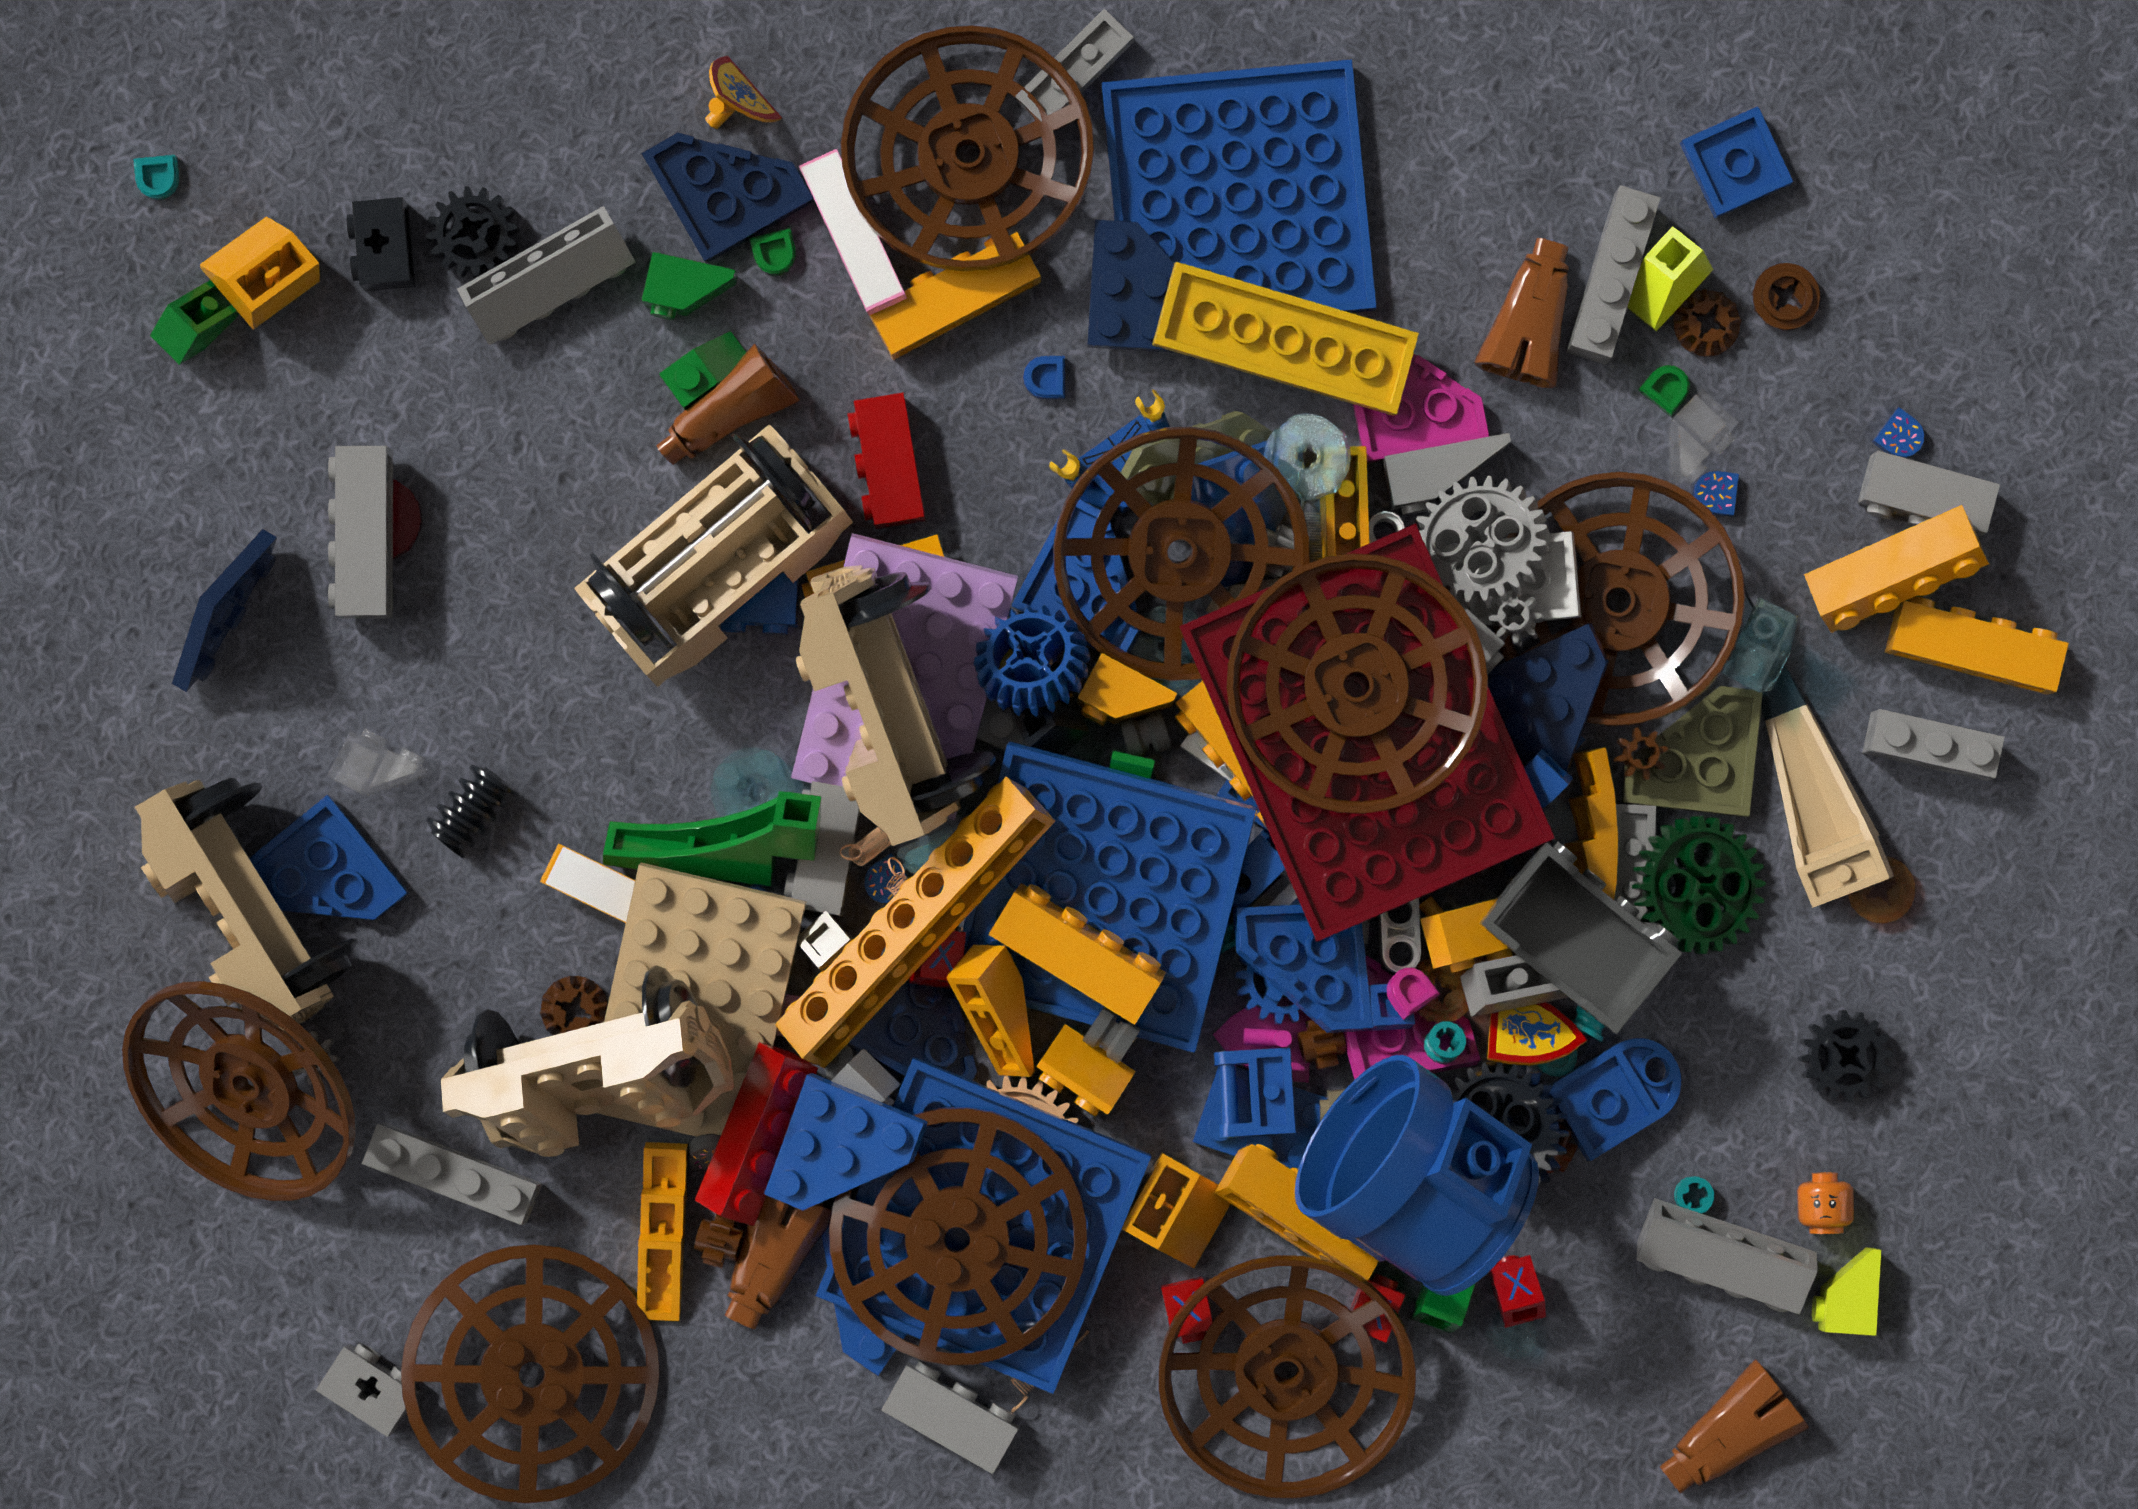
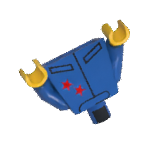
M1152 390L1155 402L1150 407H1144L1141 399L1137 397L1135 404L1142 415L1136 417L1080 458L1063 449L1062 453L1068 459L1066 466L1060 469L1051 461L1049 463L1050 469L1062 478H1065V482L1073 489L1081 475L1095 460L1117 444L1141 433L1170 427L1164 413L1165 404L1156 390ZM1132 450L1112 462L1120 472ZM1098 474L1088 485L1080 500L1102 509L1108 498L1114 493V490ZM1123 501L1117 509L1123 514L1130 508Z

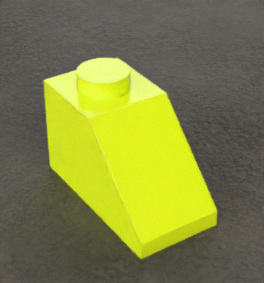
M1865 1247L1821 1286L1820 1296H1814L1812 1302V1320L1819 1322V1330L1830 1333L1876 1336L1881 1265L1880 1249Z

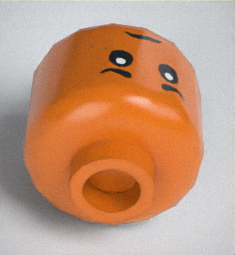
M1812 1173V1181L1803 1182L1798 1186V1220L1802 1225L1809 1227V1233H1844V1226H1848L1854 1221L1853 1187L1845 1181H1838V1173Z

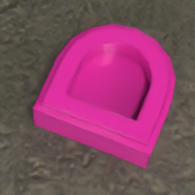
M1415 968L1399 970L1389 980L1387 985L1389 1001L1403 1020L1440 995L1429 978L1422 971Z

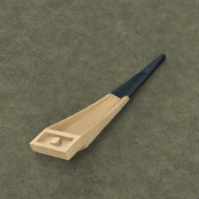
M1730 577V581H1729V582H1730L1731 589H1732V578ZM1745 591L1746 602L1742 630L1757 689L1763 691L1761 705L1783 798L1796 869L1812 908L1887 880L1894 875L1878 839V836H1880Z

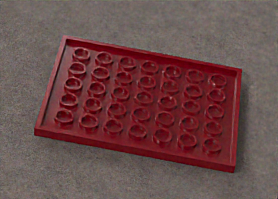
M1416 523L1346 553L1379 555L1399 560L1427 573L1443 585ZM1345 569L1330 571L1316 577L1326 600L1347 595H1366L1380 598L1388 573L1369 569ZM1404 580L1396 604L1417 617L1430 631L1434 639L1458 629L1451 615L1434 597L1418 585ZM1300 584L1288 590L1269 607L1257 623L1251 637L1275 646L1288 625L1302 612L1311 608ZM1270 587L1179 626L1316 942L1555 839L1488 686L1486 707L1481 726L1469 752L1453 773L1435 789L1411 803L1388 811L1366 814L1336 813L1308 805L1288 795L1268 780L1251 761L1238 739L1230 716L1227 696V673L1233 642L1246 614L1259 597ZM1352 608L1332 613L1342 635L1349 633L1366 634L1375 611ZM1390 618L1383 640L1391 645L1400 656L1422 646L1419 639L1409 628L1397 619ZM1316 620L1297 635L1287 651L1310 660L1318 649L1326 643ZM1465 644L1442 655L1448 681L1447 699L1444 708L1469 716L1473 703L1474 678L1471 657ZM1244 653L1241 665L1240 695L1243 714L1247 725L1271 715L1266 695V674L1269 662ZM1428 662L1407 672L1409 681L1408 696L1432 704L1434 678L1431 663ZM1281 667L1279 673V695L1282 709L1306 700L1304 689L1305 676ZM1353 673L1345 679L1344 689L1352 697H1362L1369 690V682L1364 675ZM1403 712L1400 713L1397 719L1386 728L1396 751L1402 749L1417 735L1426 720ZM1314 715L1290 725L1306 745L1322 754L1330 730L1325 728ZM1438 725L1424 747L1403 763L1413 786L1427 779L1446 761L1457 746L1463 734L1462 732ZM1279 731L1255 741L1261 753L1277 771L1296 785L1309 790L1317 766L1307 762L1294 752L1282 738ZM1370 736L1360 738L1346 737L1338 761L1363 763L1376 761L1381 758ZM1387 771L1364 776L1333 773L1325 797L1347 801H1368L1386 798L1398 793Z

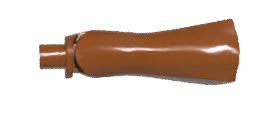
M1543 238L1536 239L1533 253L1526 255L1525 260L1517 271L1504 303L1474 362L1476 367L1482 371L1523 383L1530 382V385L1540 388L1556 387L1561 329L1568 288L1569 266L1565 264L1568 246Z
M754 344L733 370L712 391L676 417L674 424L668 429L670 436L656 446L672 465L686 455L693 459L696 457L694 450L703 452L736 429L798 402V394L780 368L771 359H768L767 355Z
M766 1196L755 1225L747 1224L730 1284V1290L732 1291H729L727 1295L732 1299L725 1313L727 1318L748 1328L756 1329L762 1314L768 1315L770 1312L769 1308L772 1309L781 1298L810 1251L829 1227L833 1208L830 1204L821 1202L802 1211L770 1196Z
M1755 1359L1721 1398L1686 1432L1676 1445L1677 1449L1673 1448L1671 1450L1674 1456L1659 1467L1681 1494L1695 1482L1700 1487L1703 1485V1482L1706 1483L1719 1478L1756 1455L1809 1429V1426L1789 1399L1783 1395L1782 1390L1768 1372Z

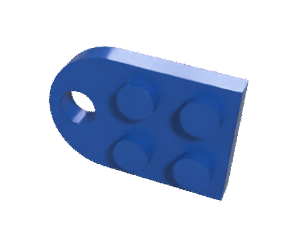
M1634 1038L1611 1046L1554 1081L1548 1096L1549 1098H1562L1563 1101L1555 1109L1558 1114L1568 1115V1118L1563 1121L1564 1124L1571 1131V1136L1586 1161H1592L1666 1115L1673 1108L1679 1097L1681 1073L1675 1058L1664 1046L1649 1039ZM1652 1058L1662 1061L1666 1069L1664 1078L1658 1083L1651 1081L1645 1073V1066Z

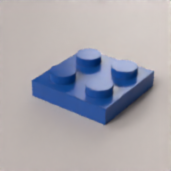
M1758 106L1685 138L1680 142L1714 219L1793 183Z

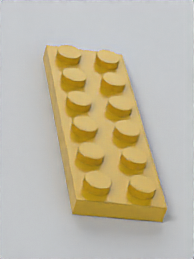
M1176 262L1172 270L1152 345L1394 416L1398 412L1419 333Z

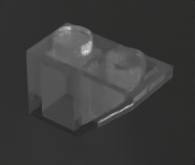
M1703 388L1668 423L1670 483L1679 486L1683 481L1691 486L1707 469L1702 461L1712 451L1719 456L1736 438L1731 431L1739 422Z
M365 728L362 735L352 731L349 732L327 776L363 795L373 797L428 779L431 770L422 766L425 758L403 747L400 753L397 754L384 747L387 742L386 738Z

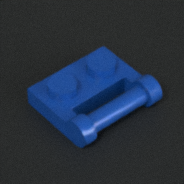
M1290 1048L1215 1052L1214 1066H1219L1222 1125H1218L1219 1138L1296 1134ZM1236 1065H1249L1252 1123H1239Z

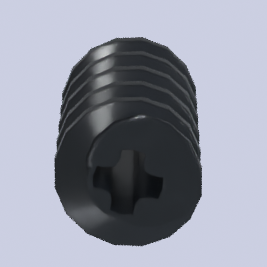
M473 764L469 768L475 780L471 781L462 777L458 780L464 793L459 794L451 790L447 793L453 806L437 805V809L443 817L442 820L431 817L426 819L432 830L431 833L463 859L465 856L459 844L468 847H474L475 845L470 831L479 834L486 832V828L480 819L484 818L490 821L497 819L491 806L495 805L501 808L508 806L502 794L503 791L512 795L518 794L491 770Z

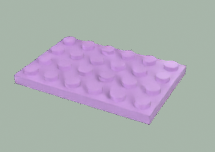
M852 533L844 567L862 565L863 569L875 568L877 577L896 572H905L910 582L928 581L932 589L925 596L893 612L892 616L946 759L973 753L987 699L984 689L978 684L976 678L978 674L973 663L974 658L977 657L975 650L976 642L990 639L985 636L983 628L996 629L995 616L1004 621L1007 620L1018 576ZM848 681L815 692L813 689L791 778L808 783L815 781L843 786L842 777L846 776L845 767L848 765L849 756L852 754L855 742L862 739L859 726L864 725L859 710L852 711L848 704L844 691V686L849 684ZM957 811L948 815V818L955 820Z

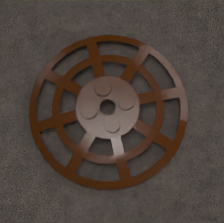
M973 25L946 27L923 33L902 43L884 56L864 77L851 99L844 118L841 137L842 168L849 194L859 214L872 231L891 248L914 261L940 269L956 271L988 270L1011 264L1034 253L1052 240L1070 221L1084 197L1091 177L1094 157L1092 123L1086 102L1076 82L1061 63L1042 47L1022 36L997 28ZM980 44L995 46L1007 51L998 73L976 69L946 72L938 48L949 45ZM922 54L930 79L923 81L909 91L896 105L893 112L870 100L876 89L892 72L907 61ZM1024 57L1035 63L1052 77L1066 95L1070 105L1047 116L1037 99L1023 86L1013 81L1022 58ZM972 83L987 85L991 89L984 105L974 103L958 104L951 86ZM1023 90L1028 94L1027 97L1037 106L1042 122L1026 108L1035 121L1013 130L1010 123L999 112L1007 94L1018 100L1015 96ZM936 93L942 111L937 113L925 127L905 118L918 102L929 94ZM863 115L885 127L880 149L883 176L859 181L855 163V144L858 126ZM1077 121L1080 131L1082 155L1079 176L1075 187L1052 180L1057 157L1054 131ZM897 134L918 143L919 165L895 172L893 152ZM1042 137L1044 159L1040 176L1018 168V147ZM973 145L980 150V156L972 163H963L956 156L958 150L962 146ZM925 181L940 196L930 216L924 214L912 204L902 188ZM1010 183L1032 191L1020 207L1008 216L1001 217L994 198L1001 194ZM890 192L900 209L915 223L923 227L913 246L904 243L884 227L870 209L865 199L866 197ZM1044 196L1067 203L1061 214L1043 233L1028 244L1015 250L1007 229L1029 216L1040 204ZM955 203L962 205L978 204L986 224L980 226H957L947 224L946 221ZM939 234L961 239L991 236L999 256L962 261L940 258L928 253Z
M1190 426L1161 428L1138 434L1117 444L1096 459L1078 479L1066 498L1057 522L1053 545L1054 574L1060 598L1070 619L1077 623L1079 632L1084 634L1086 641L1098 652L1147 677L1172 681L1202 679L1195 663L1181 664L1182 638L1184 637L1179 626L1183 625L1184 602L1196 600L1208 594L1219 608H1222L1257 593L1265 575L1267 563L1293 566L1292 571L1309 563V535L1304 513L1294 490L1278 468L1261 452L1238 438L1216 430ZM1165 439H1180L1176 463H1166L1150 467L1135 474L1128 480L1112 464L1121 455L1142 445ZM1197 440L1211 441L1230 448L1251 460L1260 471L1240 485L1233 478L1217 469L1196 464ZM1099 474L1114 490V493L1108 498L1099 512L1093 528L1092 538H1067L1069 524L1076 505L1088 485ZM1176 475L1174 499L1162 501L1151 506L1136 490L1152 480ZM1193 476L1212 481L1226 489L1230 494L1212 509L1202 503L1191 500ZM1272 483L1279 491L1289 512L1294 533V549L1268 546V535L1264 519L1258 506L1252 499ZM1124 501L1139 517L1132 528L1130 537L1105 538L1111 517L1118 506ZM1241 507L1244 508L1251 522L1255 545L1231 543L1228 532L1222 523ZM1176 540L1189 542L1191 544L1190 555L1182 561L1170 559L1168 557V548L1172 542ZM1091 555L1094 578L1107 603L1089 621L1080 610L1072 593L1066 570V556ZM1103 555L1128 556L1135 576L1117 593L1112 588L1107 577ZM1230 560L1253 562V567L1246 584L1234 599L1220 583L1228 570ZM1147 590L1152 595L1166 600L1165 623L1145 618L1133 611L1129 605ZM1120 616L1125 622L1141 631L1165 637L1164 663L1149 661L1129 654L1110 643L1101 633Z
M1610 472L1593 474L1570 481L1541 498L1537 502V510L1542 509L1544 516L1551 512L1564 532L1572 531L1574 533L1575 549L1585 562L1577 571L1581 617L1571 618L1573 623L1553 635L1549 630L1547 621L1536 623V633L1541 642L1520 655L1592 623L1609 663L1593 700L1594 704L1587 723L1607 726L1643 724L1666 717L1687 706L1706 691L1723 671L1735 650L1743 626L1746 602L1744 574L1737 550L1725 528L1713 513L1689 492L1666 480L1639 473ZM1611 487L1634 488L1630 513L1602 514L1578 523L1565 503L1577 495L1596 489ZM1651 491L1663 494L1684 505L1699 517L1709 530L1688 544L1683 537L1669 526L1656 519L1647 517ZM1627 526L1623 550H1609L1599 554L1587 534L1602 528ZM1644 530L1651 531L1664 538L1675 547L1678 553L1657 567L1651 560L1640 554ZM1510 533L1507 538L1517 537L1518 533ZM1718 544L1726 557L1732 578V614L1708 610V586L1699 558ZM1687 567L1691 572L1695 586V607L1671 603V592L1667 581ZM1624 589L1631 596L1630 606L1627 610L1620 613L1611 611L1608 605L1610 594L1615 590ZM1667 620L1691 624L1683 643L1673 655L1667 658L1655 640L1664 628ZM1493 626L1495 635L1502 626ZM1704 626L1728 630L1724 645L1714 663L1700 680L1687 690L1676 673L1675 668L1682 664L1693 651L1702 635ZM1509 635L1503 640L1505 644L1500 648L1505 661L1519 656ZM1641 648L1653 667L1646 672L1636 675L1613 676L1618 652H1627ZM1660 679L1672 697V700L1661 706L1641 712L1623 714L1603 713L1609 689L1636 688Z
M1344 554L1325 557L1300 566L1281 577L1259 597L1246 614L1233 642L1228 661L1227 696L1230 716L1238 739L1251 761L1268 780L1288 795L1313 807L1336 813L1366 814L1388 811L1411 803L1435 789L1453 773L1469 752L1480 729L1487 701L1488 676L1485 655L1476 628L1463 606L1443 585L1427 573L1399 560L1379 555ZM1345 569H1369L1388 573L1380 598L1366 595H1347L1326 600L1316 576L1330 571ZM1404 580L1418 585L1434 597L1451 615L1458 629L1434 639L1430 631L1417 617L1396 604ZM1300 584L1311 608L1302 612L1288 625L1275 646L1251 637L1257 623L1269 607L1288 590ZM1352 608L1375 611L1366 634L1349 633L1342 635L1332 612ZM1390 618L1397 619L1409 628L1419 639L1422 646L1400 656L1391 645L1383 640ZM1316 620L1326 643L1318 649L1310 660L1287 651L1297 635ZM1465 644L1471 657L1474 678L1473 703L1469 716L1444 708L1447 699L1448 681L1442 655ZM1244 653L1269 662L1266 674V695L1271 715L1247 725L1243 714L1240 695L1241 665ZM1428 662L1431 663L1434 678L1432 704L1408 696L1409 681L1407 672ZM1281 667L1305 676L1304 689L1306 700L1282 709L1279 695V673ZM1353 673L1364 675L1369 682V690L1362 697H1352L1344 689L1345 679ZM1403 712L1426 720L1417 735L1402 749L1396 751L1386 728L1397 719L1400 713ZM1314 715L1325 728L1330 730L1322 754L1306 745L1290 725ZM1438 725L1462 732L1463 734L1457 746L1446 761L1427 779L1413 786L1403 763L1424 747ZM1279 731L1282 738L1294 752L1307 762L1317 766L1309 790L1296 785L1277 771L1261 753L1255 741ZM1370 736L1381 758L1376 761L1363 763L1338 761L1346 737L1360 738ZM1387 771L1398 793L1386 798L1368 801H1347L1325 797L1333 773L1364 776Z
M206 981L182 982L165 987L150 996L132 1016L125 1031L122 1047L123 1069L129 1090L140 1113L152 1131L187 1166L206 1179L230 1191L251 1198L269 1201H293L312 1196L325 1189L344 1169L352 1154L356 1136L355 1114L349 1092L341 1074L329 1055L313 1036L291 1016L270 1002L248 991L226 984ZM203 994L221 997L240 1003L242 1009L227 1006L201 1008L185 995ZM169 1000L187 1014L175 1027L169 1042L144 1038L146 1026L151 1015L164 1001ZM260 1014L264 1015L266 1018H268L269 1020L283 1028L288 1034H286L282 1029H280L270 1021L262 1018ZM228 1017L243 1020L245 1035L227 1034L213 1018ZM196 1024L215 1041L206 1051L184 1045L189 1031ZM262 1029L278 1038L292 1053L281 1056L272 1047L264 1043ZM144 1054L168 1057L173 1081L183 1100L167 1109L163 1107L149 1080L144 1062ZM184 1061L199 1065L202 1090L195 1092L186 1073ZM314 1065L319 1066L328 1080L338 1102L341 1116L328 1107L325 1086ZM305 1068L312 1082L316 1099L298 1089L292 1071ZM248 1079L253 1083L254 1086L249 1085ZM214 1104L222 1113L238 1122V1131L221 1121L207 1106ZM295 1105L315 1115L310 1129L302 1136L288 1115ZM195 1114L211 1131L235 1145L231 1165L218 1160L202 1149L176 1123ZM327 1123L343 1136V1145L337 1157L325 1169L317 1173L307 1149L318 1140ZM277 1125L286 1141L270 1142L256 1139V1128H270ZM251 1152L272 1157L294 1155L303 1178L275 1180L249 1174L247 1169Z
M946 1107L920 1112L914 1116L928 1121L927 1126L943 1122L980 1124L973 1150L950 1148L929 1152L922 1156L917 1151L914 1162L901 1167L885 1183L873 1206L849 1198L852 1189L837 1195L833 1203L829 1226L830 1255L835 1277L846 1301L860 1321L879 1339L898 1351L923 1361L945 1365H975L998 1360L1023 1349L1043 1335L1061 1316L1073 1297L1083 1272L1087 1249V1220L1082 1197L1070 1170L1058 1153L1042 1137L1020 1122L993 1111L971 1107ZM996 1130L1009 1133L1030 1146L1048 1164L1053 1174L1031 1187L1028 1181L1014 1167L1000 1158L990 1155ZM947 1162L969 1163L963 1186H951L938 1189L927 1168ZM986 1168L1004 1177L1017 1189L1019 1195L998 1206L994 1200L980 1191ZM912 1177L924 1199L916 1206L911 1217L886 1210L895 1192L906 1180ZM1063 1189L1069 1202L1073 1220L1074 1249L1072 1260L1047 1254L1048 1227L1040 1202ZM1028 1209L1035 1232L1034 1251L1009 1245L1010 1237L1007 1221ZM844 1215L868 1223L867 1250L875 1275L855 1286L852 1285L847 1274L842 1252ZM881 1227L905 1234V1246L908 1257L887 1269L884 1265L880 1249ZM954 1227L965 1229L970 1237L969 1245L963 1250L951 1249L945 1241V1234L949 1229ZM1006 1262L1029 1268L1019 1287L1006 1300L1002 1301L991 1279L997 1274L1003 1263ZM1041 1272L1067 1277L1062 1291L1049 1311L1033 1327L1022 1333L1010 1312L1017 1308L1030 1294L1039 1280ZM918 1273L926 1282L935 1286L929 1310L909 1300L895 1284ZM975 1289L987 1308L984 1312L968 1316L945 1315L952 1291L961 1292ZM884 1290L886 1295L902 1311L925 1323L919 1346L909 1343L887 1330L869 1313L862 1301ZM995 1322L1007 1343L998 1347L974 1353H945L936 1351L942 1328L969 1329Z
M537 1244L508 1246L484 1253L462 1264L444 1278L425 1299L411 1324L404 1345L401 1366L402 1397L409 1423L421 1446L434 1463L456 1482L478 1494L501 1501L517 1503L548 1502L575 1495L600 1482L619 1467L636 1447L649 1424L657 1398L659 1382L658 1349L652 1327L644 1311L637 1305V1299L628 1287L606 1267L585 1255L561 1247ZM526 1258V1284L498 1290L483 1298L477 1304L459 1286L469 1276L488 1266L512 1259ZM543 1259L559 1260L580 1267L598 1277L608 1288L590 1305L570 1291L552 1285H543ZM446 1297L463 1317L457 1323L448 1339L442 1358V1365L415 1364L417 1349L424 1329L437 1306ZM525 1298V1323L511 1326L502 1331L485 1314L490 1309L504 1302ZM543 1298H550L565 1303L577 1310L581 1315L564 1332H561L553 1326L542 1323ZM620 1300L629 1309L640 1331L646 1353V1366H621V1356L616 1339L609 1325L603 1319ZM474 1326L490 1343L484 1352L481 1364L455 1365L460 1345L468 1330ZM593 1327L604 1344L608 1366H583L581 1355L575 1346ZM528 1362L539 1363L544 1370L543 1380L534 1387L525 1386L519 1378L520 1369ZM415 1382H441L446 1409L453 1423L460 1431L441 1449L432 1439L421 1417L416 1398ZM454 1383H480L482 1393L488 1405L470 1422L465 1417L458 1403ZM608 1384L603 1404L595 1419L590 1423L574 1406L580 1395L582 1385ZM621 1384H646L644 1400L638 1418L626 1440L616 1450L600 1434V1431L605 1427L615 1409ZM500 1417L510 1423L522 1426L521 1452L500 1447L487 1440L482 1434ZM562 1418L578 1435L560 1447L538 1452L539 1426ZM473 1444L478 1450L495 1459L511 1464H519V1490L505 1489L483 1482L463 1471L453 1461ZM586 1445L604 1462L593 1472L572 1483L552 1489L536 1490L538 1465L562 1460L580 1451Z
M1275 1255L1252 1259L1230 1267L1206 1281L1186 1300L1173 1318L1164 1338L1159 1359V1394L1163 1414L1173 1436L1184 1452L1200 1468L1222 1483L1246 1493L1271 1498H1301L1323 1494L1343 1487L1366 1474L1387 1455L1400 1438L1410 1417L1415 1397L1416 1367L1411 1341L1402 1319L1389 1300L1370 1282L1353 1271L1327 1260L1306 1256ZM1276 1266H1291L1288 1286L1260 1289L1238 1300L1222 1285L1234 1277L1253 1270ZM1309 1268L1326 1271L1347 1280L1361 1289L1372 1300L1350 1311L1333 1297L1314 1289L1306 1288ZM1208 1295L1223 1311L1208 1328L1200 1345L1199 1352L1174 1353L1176 1340L1186 1319L1197 1304ZM1286 1298L1284 1319L1272 1320L1261 1325L1247 1310V1308L1264 1301ZM1304 1300L1325 1307L1340 1319L1321 1331L1313 1325L1301 1321ZM1382 1314L1385 1315L1391 1324L1398 1341L1402 1361V1377L1376 1371L1373 1345L1363 1325ZM1231 1320L1247 1335L1237 1353L1212 1352L1218 1336ZM1352 1332L1361 1350L1363 1368L1337 1364V1357L1332 1344ZM1284 1361L1292 1362L1299 1368L1298 1372L1290 1378L1278 1376L1274 1369L1279 1363ZM1174 1370H1197L1200 1395L1210 1416L1193 1432L1184 1423L1175 1402L1171 1375ZM1210 1370L1235 1371L1239 1392L1222 1406L1212 1388ZM1337 1381L1360 1385L1354 1402L1340 1418L1328 1403L1335 1390ZM1374 1388L1399 1394L1397 1405L1388 1424L1377 1439L1368 1448L1363 1450L1349 1429L1355 1425L1365 1412ZM1250 1406L1261 1415L1271 1418L1269 1437L1261 1436L1237 1423L1234 1418ZM1314 1413L1325 1427L1324 1430L1307 1437L1286 1439L1289 1420L1301 1419ZM1223 1429L1241 1443L1258 1450L1267 1451L1265 1480L1251 1477L1228 1465L1211 1454L1204 1445ZM1335 1440L1350 1460L1344 1465L1317 1477L1297 1482H1282L1285 1453L1311 1451Z

